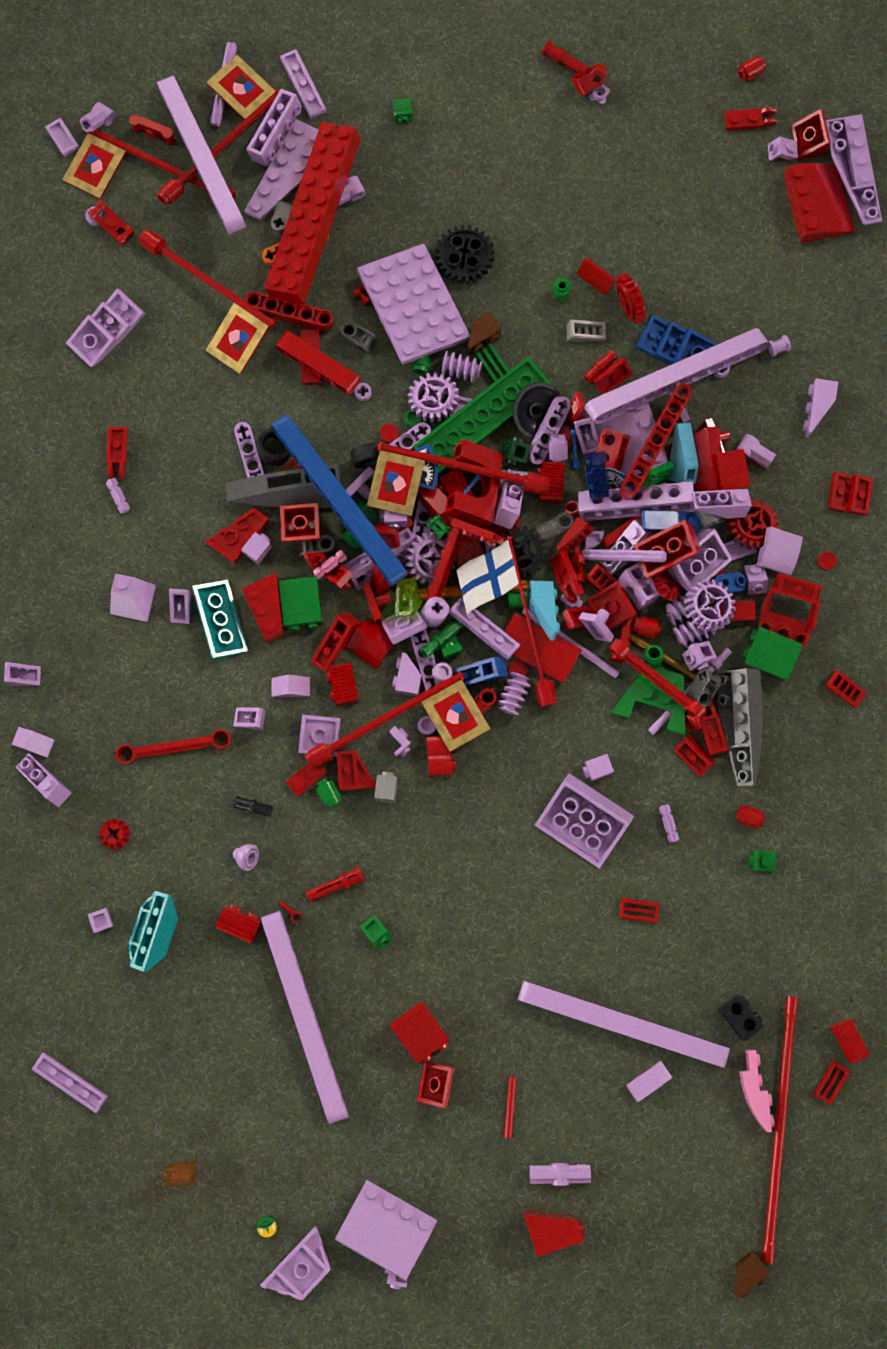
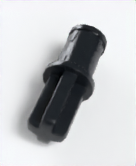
M237 796L234 801L238 802L234 803V808L249 811L250 814L256 813L270 817L273 812L271 805L257 802L256 799L252 801Z

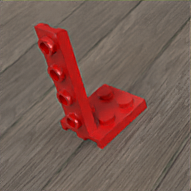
M453 518L450 524L453 528L448 532L447 544L441 551V560L439 566L434 570L433 582L427 588L426 599L432 597L441 598L464 535L479 539L493 546H496V543L503 545L505 537Z

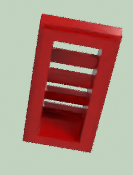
M580 391L576 392L572 398L571 407L567 414L570 427H575V421L585 419V404Z
M577 517L556 546V549L558 551L566 550L568 554L588 537L594 529Z
M598 563L585 578V581L598 591L603 590L610 582L618 581ZM599 572L601 575L594 580L593 577ZM604 577L607 578L602 585L599 584Z
M837 669L824 685L826 689L855 709L867 693ZM837 678L840 679L838 685L834 686L833 684L835 683ZM843 683L847 684L843 691L839 690ZM850 687L853 688L849 696H847L846 692ZM856 691L859 692L860 694L857 696L855 701H853L851 698L856 693Z

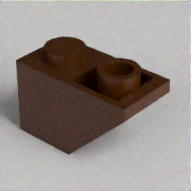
M490 311L473 321L468 343L469 354L480 352L484 345L489 342H496L501 336V328Z
M752 1250L736 1262L733 1293L738 1299L740 1297H747L752 1292L751 1289L757 1284L758 1286L763 1284L770 1274Z

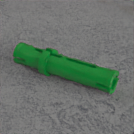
M457 619L454 620L440 633L433 635L431 640L420 648L421 654L429 658L436 650L442 649L444 644L465 626Z

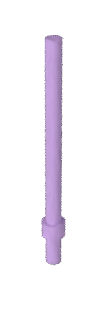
M528 609L530 619L534 621L533 623L541 626L532 611ZM559 631V634H556L582 649L581 655L614 678L620 673L563 632Z
M725 648L710 663L707 669L711 671V674L723 666L722 663L732 653L730 649ZM691 685L684 691L685 695L687 694V691L689 690ZM665 711L648 731L654 735L671 717L672 713Z

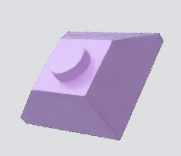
M115 574L111 589L110 614L148 622L156 585L134 577Z

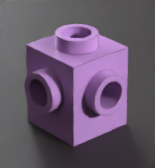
M709 641L693 643L682 654L690 671L709 668L708 664L717 658Z

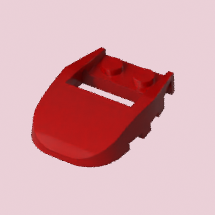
M778 573L764 600L758 626L802 643V651L808 643L809 636L817 623V615L820 608L819 598L823 586ZM775 592L812 603L806 622L769 611Z

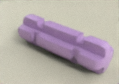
M115 478L109 479L106 485L109 490L111 489L110 493L115 504L118 505L119 512L121 514L128 512L130 507L125 502L126 499L121 488L117 486L119 485Z
M669 804L659 807L660 814L663 815L664 828L666 833L668 832L667 838L669 843H673L679 840L678 833L675 831L677 830L675 822L670 814Z

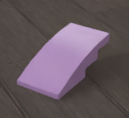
M117 288L106 302H102L92 315H87L66 344L93 368L127 336L146 313Z

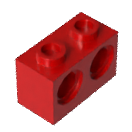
M603 428L598 438V448L593 455V465L620 471L631 436ZM612 437H615V442L611 445L610 441ZM609 455L610 459L608 463H605V458Z

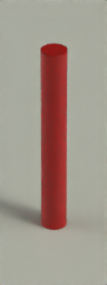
M509 1076L504 1138H512L516 1077Z

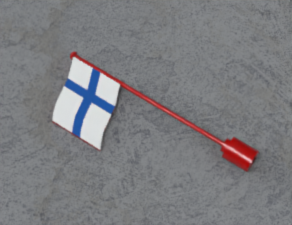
M507 536V541L503 545H499L494 550L468 561L457 570L466 614L468 615L478 606L504 595L515 586H519L540 675L537 684H534L539 707L558 703L553 680L549 681L548 677L544 678L511 540L513 537Z

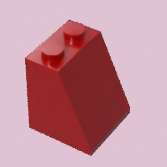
M423 1000L389 1024L417 1064L419 1062L425 1064L433 1058L431 1055L433 1052L438 1050L440 1053L449 1046L447 1043L450 1041L449 1037Z
M528 1209L523 1211L537 1257L584 1242L582 1236L586 1235L583 1224L581 1220L577 1221L574 1215Z

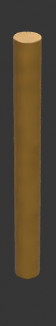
M633 633L631 634L630 641L646 650L647 647L651 646V644ZM664 653L662 660L664 663L692 681L695 679L696 673Z

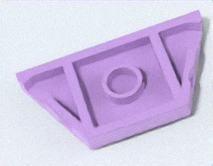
M316 1226L261 1283L260 1286L262 1288H269L278 1291V1293L303 1300L331 1270Z

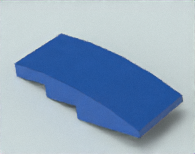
M652 314L649 316L636 349L672 365L716 346L718 343L691 328L685 329L672 321L668 323Z

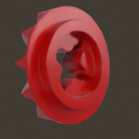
M659 573L654 578L655 589L661 597L669 601H675L678 598L680 588L676 586V582L672 580V577H668L665 573Z
M120 819L105 821L99 828L98 837L101 844L111 850L124 847L130 838L128 825ZM110 829L114 831L119 830L117 833L119 841L114 837L109 838L111 835Z

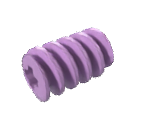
M447 350L442 363V373L446 374L449 370V375L452 377L456 372L458 379L463 375L465 381L471 377V382L474 383L480 375L483 361L481 360L477 365L474 358L470 363L468 356L463 361L462 354L456 359L455 352L449 357Z
M680 596L678 600L672 601V605L668 603L665 606L667 616L673 626H677L675 620L683 623L682 616L687 617L689 611H684V608L688 606L684 604V600L688 599L686 596ZM698 596V599H697L698 608L700 607V604H701V603H700V600H699V599H700L699 596Z
M432 597L426 602L420 615L428 627L436 628L446 618L450 607L444 599Z
M690 621L686 622V627L680 624L679 630L673 627V633L677 642L680 645L683 644L685 648L688 647V641L693 644L695 643L694 638H697L701 642V635L708 639V632H711L713 635H716V632L711 629L704 631V626L701 629H697L698 623L691 624Z
M510 672L512 679H507L509 686H504L506 693H501L503 700H498L500 707L497 708L508 714L518 716L519 713L515 708H522L518 701H525L521 694H528L524 687H531L527 683V680L530 679L521 674Z

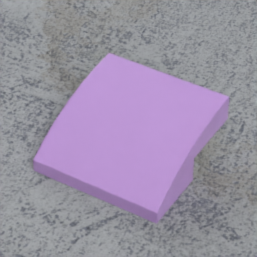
M768 527L766 529L764 546L759 549L757 566L788 576L792 575L799 557L803 537L774 527Z

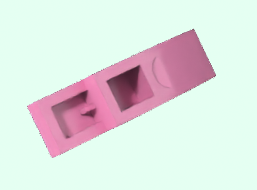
M745 1050L747 1070L739 1071L743 1093L757 1122L766 1132H772L771 1127H774L773 1114H770L769 1106H772V1096L768 1094L767 1090H760L759 1087L762 1086V1076L758 1074V1066L761 1064L760 1055L756 1054V1050Z

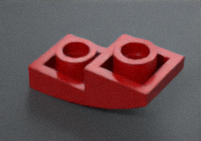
M385 524L380 528L372 525L388 547L398 548L401 546L398 538L399 534L394 528H390Z
M736 601L732 605L736 610L732 612L734 617L729 619L730 621L756 620L755 601ZM720 603L719 609H720V611H721V612H720V615H721V614H722V605H721V603Z

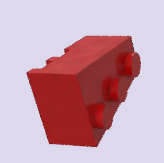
M273 573L242 588L241 590L266 642L270 643L285 636L277 574Z

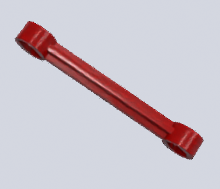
M615 639L608 649L616 657L624 660L685 708L688 714L698 716L701 720L707 713V710L700 703L690 699L632 653L623 642Z
M218 729L210 736L135 748L124 744L116 750V758L122 764L129 765L138 758L214 746L223 750L231 745L232 738L226 730ZM223 732L228 736V742L224 746H218L215 743L216 738ZM126 748H130L133 752V756L129 761L120 759L121 753Z

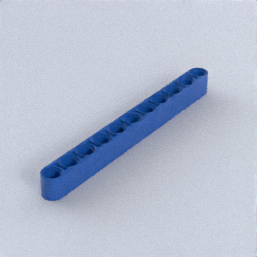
M285 414L271 423L270 426L276 436L386 581L393 586L406 577L408 574L403 565L292 419Z

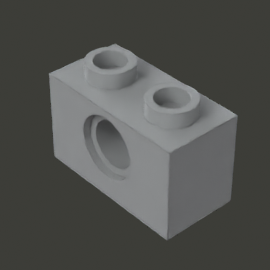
M382 772V775H377L374 797L376 802L396 804L398 779L393 775L394 773Z

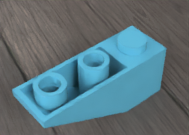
M689 422L675 424L669 461L675 463L676 466L671 469L672 473L668 475V480L676 483L693 482L695 484L699 463L691 423Z
M530 581L527 590L528 607L549 639L554 641L556 634H559L560 624L556 621V617H558V606L555 605L557 589H554L553 581Z

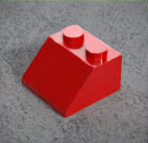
M318 503L280 506L282 543L320 540L322 528L321 511Z

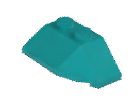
M154 891L152 896L140 907L128 943L131 960L130 967L147 972L166 957L178 921L171 895Z

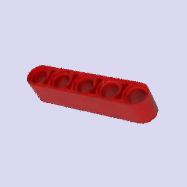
M252 291L245 296V301L249 304L254 300L259 301L256 305L252 306L272 319L310 329H319L322 332H329L334 327L332 314L327 310ZM270 305L276 306L273 310L268 309ZM287 310H294L290 315L285 314ZM306 314L312 315L309 319H304L303 316ZM323 319H329V320H330V321H329L328 323H326V324H322V323H321V321H322Z
M285 331L275 345L280 352L348 395L353 393L361 381L357 374L289 331Z

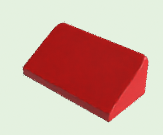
M585 257L577 275L606 295L614 286L615 278Z
M690 734L673 749L699 777L716 763Z

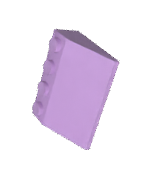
M648 402L596 424L598 436L603 431V428L631 436L620 470L626 476L655 425ZM612 437L610 441L611 445L614 444L615 437ZM652 439L654 444H659L657 439ZM662 447L651 469L668 462L664 447ZM643 454L646 460H651L649 455ZM609 455L606 456L605 463H608ZM634 470L637 476H642L639 470Z
M569 773L535 826L600 869L634 816Z
M366 1180L335 1240L406 1281L437 1220Z

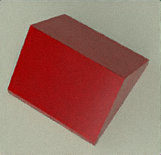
M819 109L791 125L794 141H797L798 159L826 155L831 144L823 109Z
M744 449L714 454L720 490H737L750 487Z
M368 617L356 628L346 648L377 670L396 644H392L382 626Z
M426 1062L423 1065L417 1101L447 1109L454 1067Z

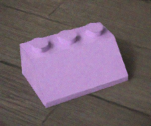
M702 528L699 530L700 533L696 534L699 541V554L667 569L670 577L688 592L697 582L709 581L733 560L715 529Z

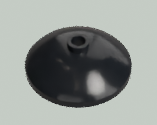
M536 382L525 386L517 394L512 407V417L516 428L524 436L534 439L554 398L561 396L555 387L547 383ZM559 402L558 405H560V408H563L564 405L562 402ZM532 407L535 408L533 413L531 412ZM551 417L549 420L551 427L556 425L557 420L555 417ZM543 434L540 439L547 438V434Z

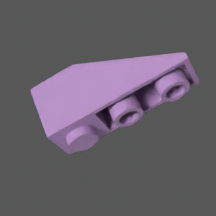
M816 378L813 384L809 385L808 395L811 398L810 402H807L805 413H808V420H805L803 425V431H806V438L810 436L835 402L838 382Z
M510 469L507 471V473L523 476V474ZM504 481L493 523L508 529L513 527L520 515L524 486Z
M748 489L692 492L695 510L724 518L746 517L752 506Z
M634 519L610 550H635V544L657 533L643 530L642 521ZM600 561L611 575L629 562Z
M30 753L16 766L30 783L57 807H60L71 795L67 787Z

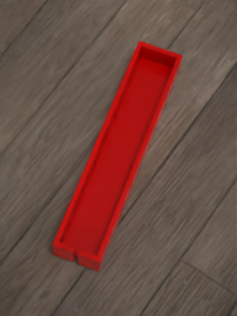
M321 122L264 289L270 296L305 304L361 141L355 127L340 125L338 128L337 124Z

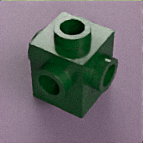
M515 437L512 440H505L501 446L502 459H505L507 464L517 466V463L526 464L531 445L523 443L524 440Z

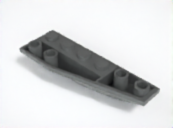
M338 464L327 465L341 484ZM302 469L281 471L225 483L227 499L230 503L280 508V506L318 503L320 509L331 508Z
M745 668L715 672V675H718L722 680L721 686L716 691L717 711L728 746V753L737 786L756 785L763 729L760 669Z

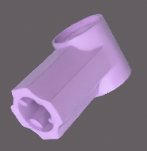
M97 102L93 106L92 111L80 119V124L83 130L88 133L103 124L109 126L114 120L116 113L101 102Z
M352 176L347 179L339 205L349 200H359L365 196L366 192L358 176Z
M746 434L735 449H744L745 459H751L765 469L768 468L776 454L760 445L759 440L750 434Z

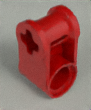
M597 63L575 74L571 81L579 95L584 96L597 87L602 86L606 81L607 68L605 65Z

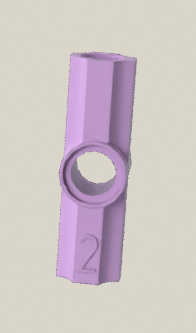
M551 1163V1165H530V1184L565 1186L569 1185V1183H591L590 1165Z

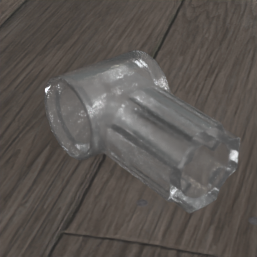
M698 510L695 511L704 529L727 520V518Z
M562 512L557 517L535 526L537 532L541 533L540 539L548 540L561 533H566L573 524V517L568 512ZM562 519H567L570 521V524L568 526H562L560 524V521Z

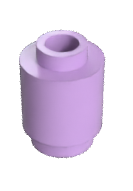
M557 434L550 436L549 459L553 460L554 463H564V460L568 459V442L565 435Z

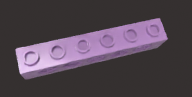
M693 482L663 483L648 488L643 485L631 500L623 499L620 496V488L578 492L580 519L583 521L642 516V511L695 512L692 492H694ZM625 487L627 491L633 492L632 487Z

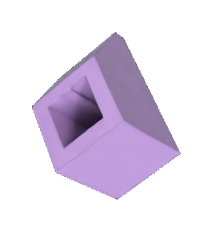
M402 653L401 658L398 657L396 668L399 669L398 676H394L392 687H395L396 693L418 696L422 676L408 655Z

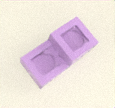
M659 1061L626 1086L635 1100L639 1102L669 1081L672 1076L663 1063Z

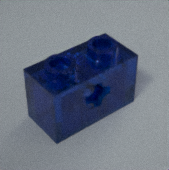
M606 452L587 453L586 473L590 498L609 497L610 481Z

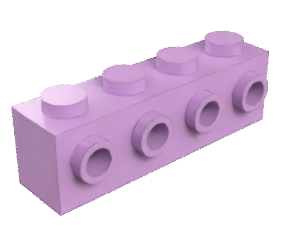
M280 89L246 149L252 161L268 167L270 162L274 160L276 151L283 144L284 137L291 130L296 116L301 112L302 105L297 94Z

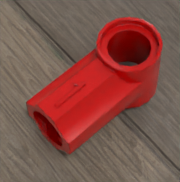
M492 689L482 690L480 695L474 699L482 715L497 702L496 693ZM485 694H492L494 698L492 702L485 703L483 696Z

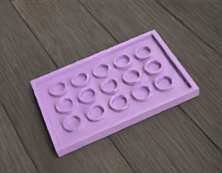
M425 244L357 267V273L402 365L469 340L470 334Z

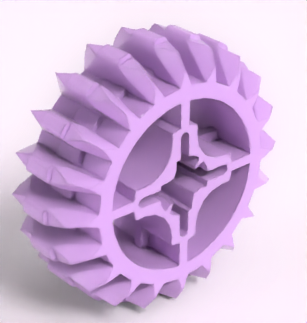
M704 580L702 583L697 582L695 586L690 588V592H687L685 595L688 599L684 600V604L688 606L684 608V611H689L686 618L692 617L691 624L698 623L697 629H701L704 626V631L710 629L716 631L717 628H724V625L730 623L729 619L734 617L732 612L736 610L732 606L736 600L730 599L733 593L728 594L726 592L728 587L722 588V582H719L717 585L715 580L710 582ZM698 596L700 597L699 600L701 603L699 608L697 605ZM709 603H710V604L715 603L712 607L704 608V607L707 606ZM720 603H721V605H722V614H721V615H720V612H721V611H720V609H719Z

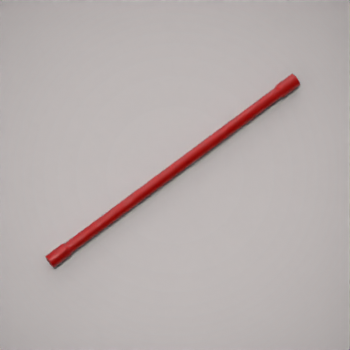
M786 996L785 1027L765 1237L761 1262L770 1264L774 1263V1241L795 1018L798 1007V998Z

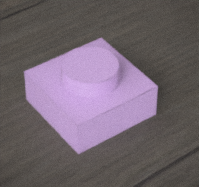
M108 908L88 914L94 933L114 927Z

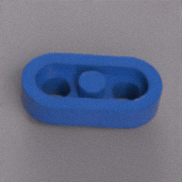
M740 572L720 574L713 578L716 585L722 582V588L728 587L726 591L728 594L741 592L747 587V579Z

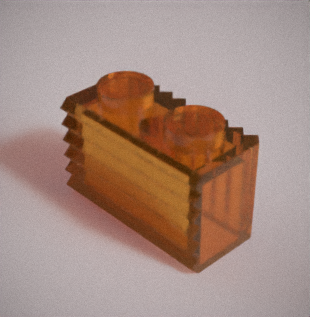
M196 1161L171 1163L163 1171V1182L167 1184L168 1188L171 1186H190L197 1180Z

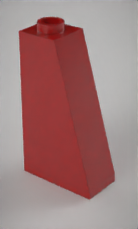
M718 426L705 427L693 435L699 463L695 486L697 491L720 490L714 454L722 453Z

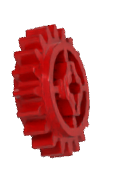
M628 273L617 276L616 291L623 311L634 324L637 325L646 320V307L637 283Z
M750 498L752 506L748 512L753 514H747L746 517L728 518L727 521L731 523L728 524L727 528L733 529L729 535H736L734 542L741 540V547L746 543L747 549L754 545L755 550H758L760 545L761 547L764 546L766 529L768 527L780 529L777 526L780 520L774 519L778 513H771L773 507L766 508V501L760 505L759 499L753 503L752 498ZM754 520H756L755 525L753 526V528H751V526L753 525L752 523L754 522Z

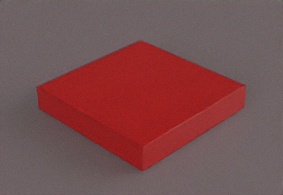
M620 581L614 582L586 599L593 614H597L599 609L609 612L610 615L605 623L609 630L637 615Z

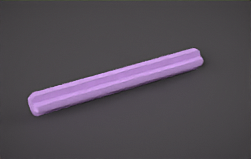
M227 43L222 68L235 57L236 43ZM217 93L210 119V124L213 127L220 126L225 101Z
M584 549L582 551L585 560L665 562L667 553L664 551Z

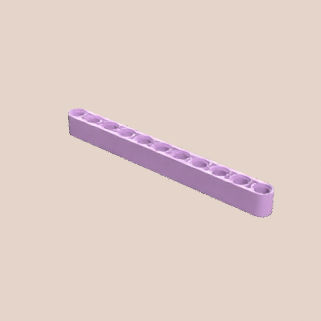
M172 75L156 82L227 233L232 234L246 228L242 215L175 77Z
M759 328L752 329L596 397L585 405V410L595 424L602 423L674 391L679 384L693 383L759 354L769 346V342Z
M280 911L261 917L262 924L328 1123L332 1124L349 1118Z
M523 981L518 997L520 1001L725 1068L730 1048Z

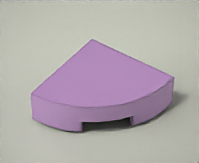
M593 531L586 537L585 549L597 547L600 541H602L604 531Z

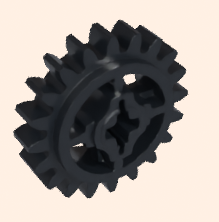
M516 526L515 532L512 529H508L509 535L503 533L502 536L505 537L504 542L507 541V536H512V541L517 537H525L518 545L513 544L519 574L521 576L522 573L523 577L527 578L528 572L531 576H534V569L541 571L539 564H546L542 557H548L547 554L543 553L548 547L542 546L546 540H539L541 533L534 535V528H531L528 532L527 526H524L522 531L519 526ZM531 541L535 546L536 555H534L530 549ZM523 549L525 555L520 556V552H518V550ZM524 560L532 561L529 566L519 568L520 563Z

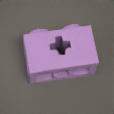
M640 562L626 569L618 579L638 610L654 603L659 597L653 580L651 578L646 579Z

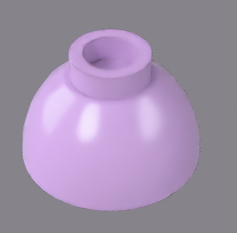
M246 844L234 850L233 858L241 869L250 871L258 862L259 850L256 845Z

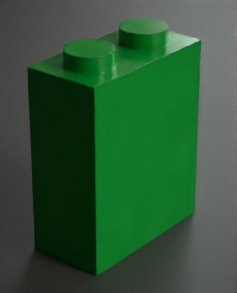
M317 576L279 581L283 626L285 629L297 631L300 630V627L307 626L308 629H315L322 625L323 620Z
M758 626L757 630L753 629L749 638L752 640L749 647H745L742 654L744 663L788 680L803 644L761 626Z

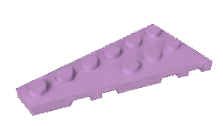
M295 119L291 130L288 131L283 144L278 149L274 160L269 165L245 208L246 214L262 221L275 209L279 200L282 201L284 198H287L297 186L299 187L318 129Z

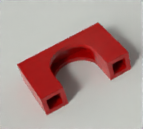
M463 439L454 447L453 460L499 471L503 467L502 453ZM482 475L480 477L482 483L480 498L472 497L459 491L447 496L445 514L482 528L492 524L496 515L495 508L498 502L497 494L501 479Z

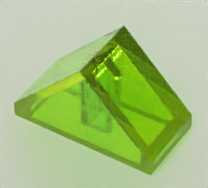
M401 579L396 585L395 617L414 616L423 604L416 579Z

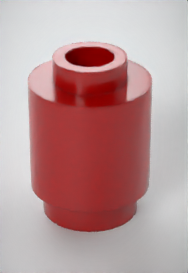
M761 56L753 57L741 64L738 70L740 79L749 82L761 75L766 70L764 59Z
M636 616L632 631L637 632V635L654 639L655 636H659L662 625H659V620Z
M740 805L735 819L739 820V823L757 830L758 827L763 826L766 816H763L764 811L748 805Z

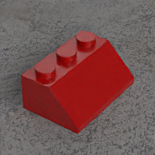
M686 520L634 545L635 550L664 551L667 553L665 562L640 561L646 579L699 554L697 535L693 526Z

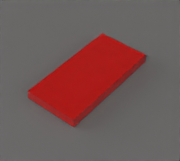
M515 613L505 630L506 634L520 644V647L513 656L538 669L527 620ZM531 622L542 671L564 683L582 649L557 635L554 641H551L542 627Z

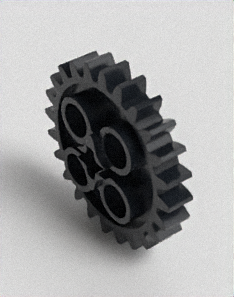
M462 224L459 230L454 226V232L448 229V236L442 234L443 240H438L439 246L435 248L437 252L435 259L438 260L436 261L437 266H441L440 272H445L446 278L451 275L452 282L458 278L459 284H461L462 279L465 280L466 284L469 283V279H472L475 283L476 277L482 279V273L487 275V268L492 269L491 262H494V256L492 255L495 254V249H491L493 248V242H489L490 236L484 237L485 231L478 233V227L471 230V225H469L468 229H465ZM468 239L469 243L467 247V254L465 257L464 269H461L462 255L464 254L465 242ZM455 242L462 243L461 246H454L453 244ZM473 245H478L480 248L472 249L471 247ZM457 259L459 262L453 264L450 260ZM470 262H475L477 265L471 267L468 264Z

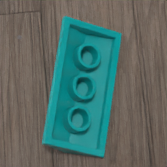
M228 580L192 586L212 659L228 658L248 652Z

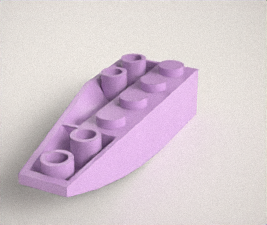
M862 114L826 120L831 142L832 159L863 225L882 222Z

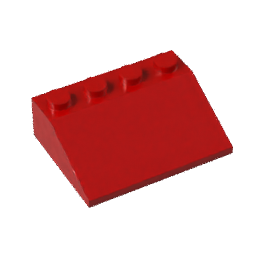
M802 163L786 168L783 178L800 244L855 232L841 177L835 164Z

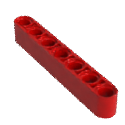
M679 384L669 398L619 489V494L623 499H633L643 484L691 397L692 389L688 384ZM678 392L683 393L685 397H680ZM669 408H674L677 413H672ZM660 423H665L668 429L663 428ZM652 439H657L659 444H654ZM643 454L649 455L651 460H646ZM634 470H639L642 476H637ZM625 486H631L633 492L627 491Z

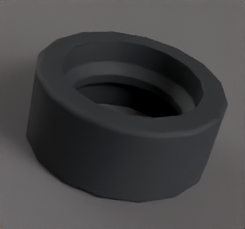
M268 428L259 436L257 443L258 456L269 465L277 466L284 464L291 457L287 449L283 454L273 455L264 448V443L267 439H279L272 428Z
M366 443L354 447L350 451L353 467L363 469L377 466L380 453L377 450L378 443Z

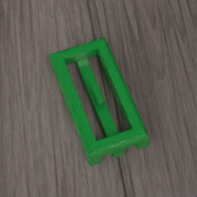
M490 344L487 348H483L482 351H478L476 357L480 362L481 360L483 361V367L493 382H496L498 380L482 355L485 354L500 378L503 376V373L489 354V351H491L505 373L510 370L493 345Z
M669 461L651 469L643 484L648 488L667 480L668 475L672 473L671 469L675 468L676 464Z

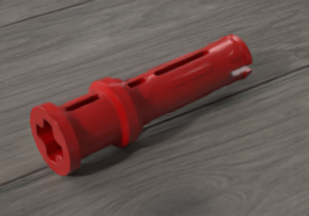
M551 40L546 43L541 55L548 56L554 60V63H561L576 73L589 68L568 55L564 48L560 49L552 44Z
M635 616L621 624L618 640L629 648L631 646L629 640ZM614 654L610 656L611 661L626 664L624 660L619 659Z
M356 866L354 870L340 873L338 878L305 892L311 903L342 888L350 889V886L359 882L363 883L365 879L360 867Z

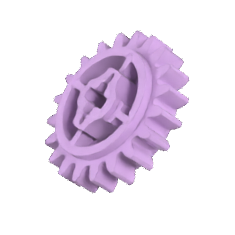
M436 372L433 374V377H430V374L427 373L426 379L419 376L420 382L414 380L415 387H409L411 393H408V399H410L408 403L409 406H412V413L416 412L417 418L423 415V421H426L428 417H430L431 422L434 421V418H437L440 422L441 416L448 419L447 413L454 414L453 408H458L457 402L460 401L459 389L456 388V383H451V377L445 379L443 373L440 377H437ZM425 391L423 398L419 400L420 395ZM448 394V399L443 404L442 401L445 398V395Z
M429 532V535L422 533V538L415 536L417 542H409L412 549L406 548L410 555L404 556V558L409 559V562L405 564V566L411 567L408 572L410 574L415 573L413 579H419V582L423 584L426 581L428 585L432 584L434 570L441 560L435 544L442 551L447 543V537L438 540L434 532ZM425 545H427V547H425V550L419 554L420 550ZM431 556L436 558L432 560L425 559ZM418 561L423 564L426 573L420 568Z

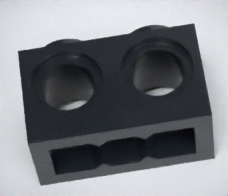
M736 994L719 1007L718 1010L741 1040L746 1042L764 1027L761 1024L763 1019L756 1011L753 1013L748 1007L750 1003L744 996L740 997ZM734 1003L740 1005L741 1010L738 1014H733L731 1011V1006ZM747 1019L753 1022L751 1030L744 1028V1022Z

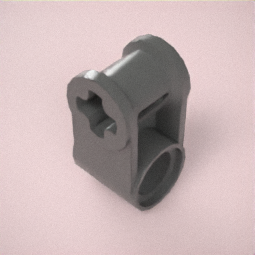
M280 200L276 204L270 223L273 235L278 239L282 237L293 206L291 203Z
M346 321L341 325L342 340L367 354L369 352L368 348L377 339V336L351 321ZM348 329L354 331L351 335H346L344 332Z
M329 535L320 536V540L300 541L302 543L300 557L304 558V553L323 552L325 556L332 555L336 551V543ZM325 542L332 543L329 549L322 548Z
M706 668L701 669L686 695L706 708L710 705L716 691L721 686L722 680L718 675L711 674L710 670Z

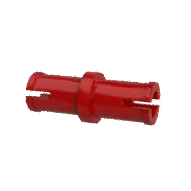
M609 350L599 361L596 360L594 366L583 375L585 380L592 384L596 377L618 359L617 355L612 350Z

